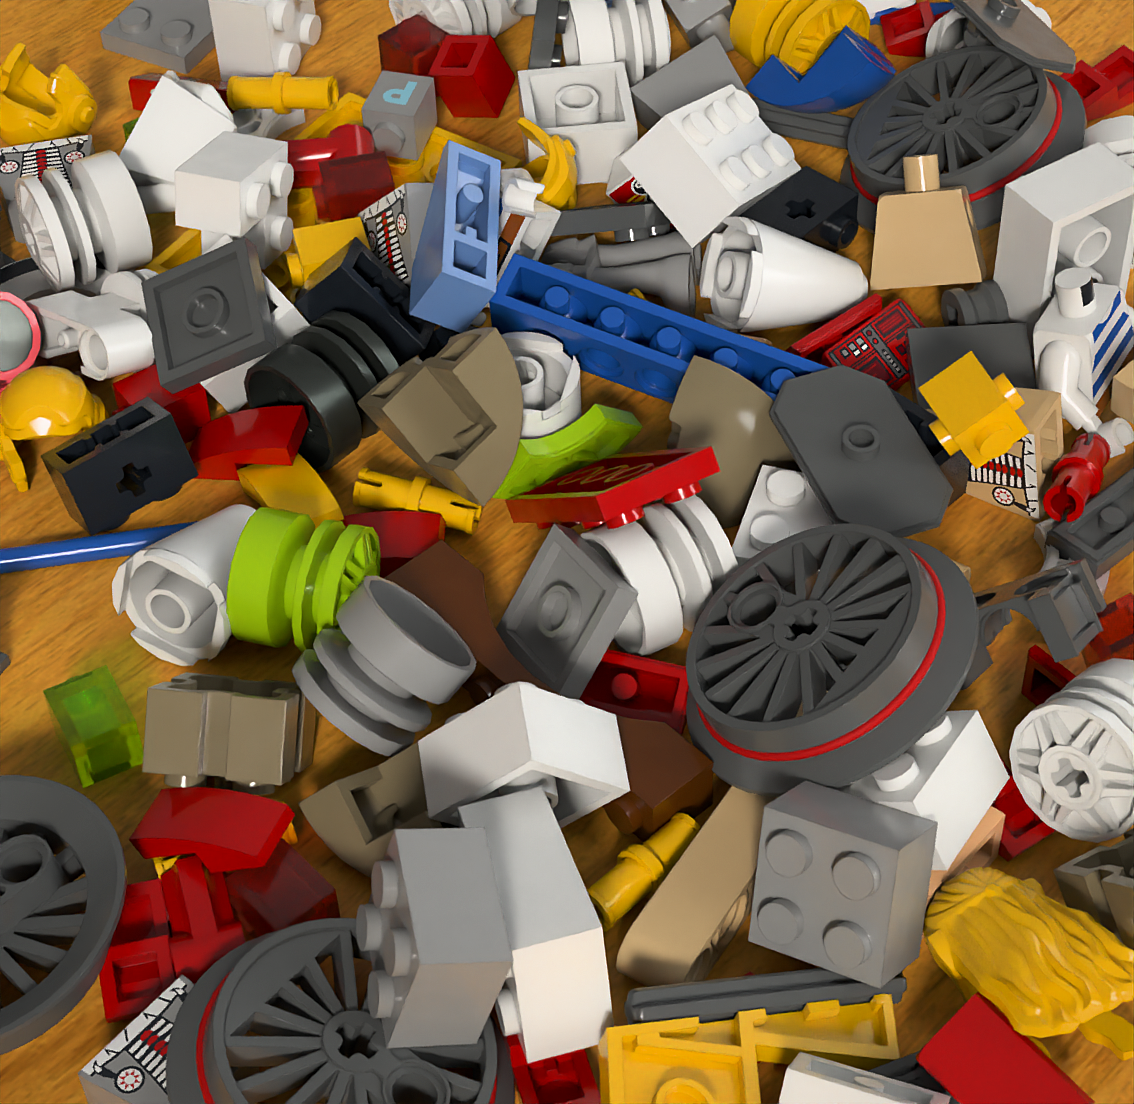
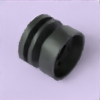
M332 310L319 317L306 329L297 333L293 337L291 344L286 343L280 346L277 350L272 351L247 369L244 380L246 398L251 409L271 406H304L309 424L297 453L317 473H321L332 468L358 448L361 438L365 439L381 430L357 402L380 381L399 368L385 343L364 322L349 313Z

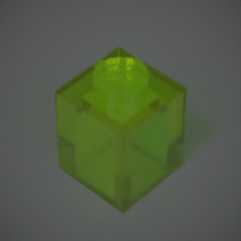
M107 665L83 675L72 677L63 683L43 690L55 733L83 788L143 764L144 751L136 720Z

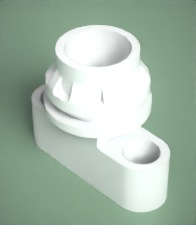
M146 268L133 272L121 271L113 273L105 279L99 296L90 298L69 290L24 301L35 314L41 331L38 355L47 359L79 350L83 362L81 373L99 381L130 372L137 373L156 364L152 333L149 328L141 282L159 274Z

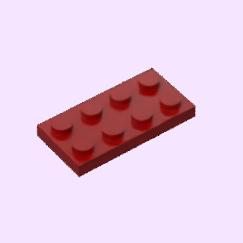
M712 446L612 454L508 498L505 502L513 523H536L538 530L552 527L554 523L568 528L582 524L583 529L594 528L606 523L607 529H614L644 517L645 512L642 507L644 504L662 498L665 504H670L701 492L702 488L699 480L721 470Z

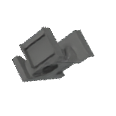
M1085 558L974 593L979 611L978 644L968 675L959 691L967 689L993 664L986 646L993 643L997 634L1003 630V627L1012 621L1010 609L1026 616L1033 623L1037 631H1041L1055 663L1079 656L1084 647L1099 632L1104 630L1096 613L1102 612L1107 607V604Z

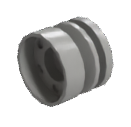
M365 576L338 609L336 618L342 632L336 629H322L315 637L314 649L304 650L295 661L292 673L298 687L309 702L330 723L368 749L393 757L413 744L415 732L425 730L430 724L432 713L426 701L435 704L447 703L474 672L476 660L470 648L459 634L423 601L394 582L379 576Z

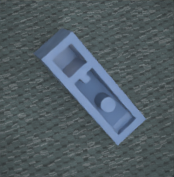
M448 140L443 147L412 267L409 314L463 333L496 293L501 161L451 140Z

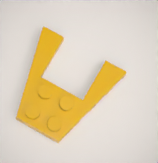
M892 994L874 995L869 1003L840 1006L838 999L807 1003L802 1011L767 1015L765 1008L739 1011L732 1020L700 1024L698 1016L608 1027L598 1043L601 1104H761L757 1061L790 1065L801 1051L868 1071L900 1059Z

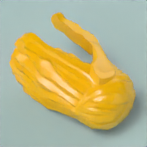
M990 867L971 868L947 881L940 891L935 894L934 901L930 903L925 913L923 928L925 942L933 959L952 979L962 994L965 1003L979 991L980 994L989 999L1008 1018L1015 1031L1027 1036L1049 1058L1050 1053L1032 1036L1044 1038L1068 1034L1076 1030L1077 1027H1079L1086 1040L1111 1049L1118 1059L1126 1061L1134 1057V1025L1110 1011L1122 1002H1129L1134 998V950L1122 944L1114 933L1106 929L1089 913L1067 907L1046 896L1041 884L1033 877L1021 881L1012 875H1007L997 869L993 870Z

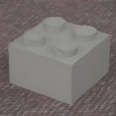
M806 780L764 806L748 941L881 989L919 957L938 822Z
M485 827L394 829L384 860L376 861L373 865L371 877L372 893L368 904H361L359 906L356 917L358 946L361 951H370L373 968L369 975L367 987L368 1007L371 1017L381 1018L386 1048L477 1044L514 961Z

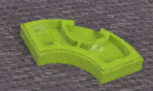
M594 404L582 417L556 433L537 439H520L511 468L492 498H511L604 457L617 454L639 434L643 427L632 412Z

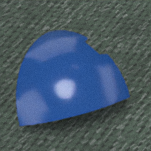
M846 25L822 53L816 64L805 75L772 54L745 88L755 97L780 109L806 114L828 113L843 110L865 101L891 81L895 76L896 69L877 46Z

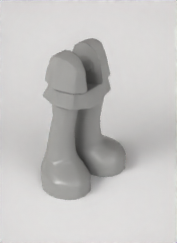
M678 230L662 236L617 245L598 244L595 234L580 241L573 237L551 243L544 250L541 258V263L626 294L630 290L637 288L641 293L660 297L665 308L695 318V286L700 285L702 268L701 244L692 248Z

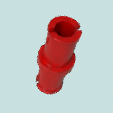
M1088 433L1078 436L1073 441L1070 452L1062 456L1055 464L1051 476L1052 485L1045 493L1043 499L1044 510L1055 521L1060 522L1066 509H1069L1067 522L1077 520L1083 513L1087 500L1093 498L1100 490L1104 479L1103 468L1108 463L1111 455L1110 445L1100 435L1094 434L1089 445H1086Z

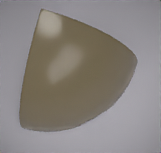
M495 327L477 328L450 337L448 344L435 357H430L425 361L420 360L418 357L410 359L380 381L357 402L373 422L421 468L453 492L482 507L488 503L503 483L517 452L523 422L522 387L514 358L505 340Z
M694 355L681 381L669 414L671 433L667 442V450L712 446L721 471L699 480L702 491L695 494V496L699 497L711 510L722 529L741 524L762 465L797 472L802 471L769 417L774 401L754 383L735 371L711 360ZM663 498L660 499V500L651 502L650 504H653V503H660V504H661Z
M418 742L376 767L334 781L298 803L307 821L327 847L345 863L370 878L372 877L374 863L384 860L394 829L460 828L459 826L429 818Z

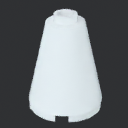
M737 216L726 217L722 221V223L728 225L724 233H712L708 241L702 261L700 297L710 298L713 314H703L706 323L738 334L831 321L866 300L868 281L856 261L752 219Z
M242 504L226 507L135 552L118 567L112 581L113 605L118 616L125 610L130 620L136 626L130 635L140 646L159 659L179 666H193L199 659L209 658V661L225 648L232 635L228 614L226 613L227 585L231 562L239 537L249 517L256 511L254 508Z

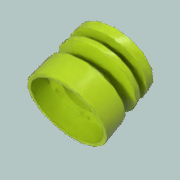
M259 507L249 517L239 537L231 562L227 585L226 613L228 614L232 634L238 640L276 648L286 646L294 637L296 647L303 653L305 649H314L315 637L322 629H336L342 632L336 618L338 609L365 576L380 577L381 552L379 537L374 528L359 524H352L346 528L342 521L331 519L324 520L315 529V524L308 514L273 507Z

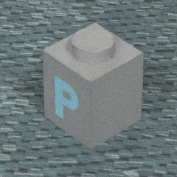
M382 70L361 109L363 128L367 129L373 136L375 154L418 161L438 122L434 78Z

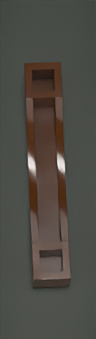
M440 540L384 578L404 588L432 608L468 645L476 660V667L462 687L469 692L476 706L494 696L498 688L518 681L532 683L537 688L563 696L533 676L509 652L493 626L486 603L484 574L443 540ZM616 715L630 791L602 807L618 830L627 835L633 833L644 843L667 824L676 813L682 812L694 819L713 804L712 768L714 767V762L665 722L630 719Z

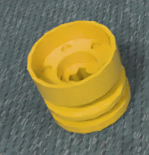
M737 0L730 17V39L734 50L760 69L773 54L805 75L816 64L822 53L846 25L869 40L870 18L866 7L857 0Z

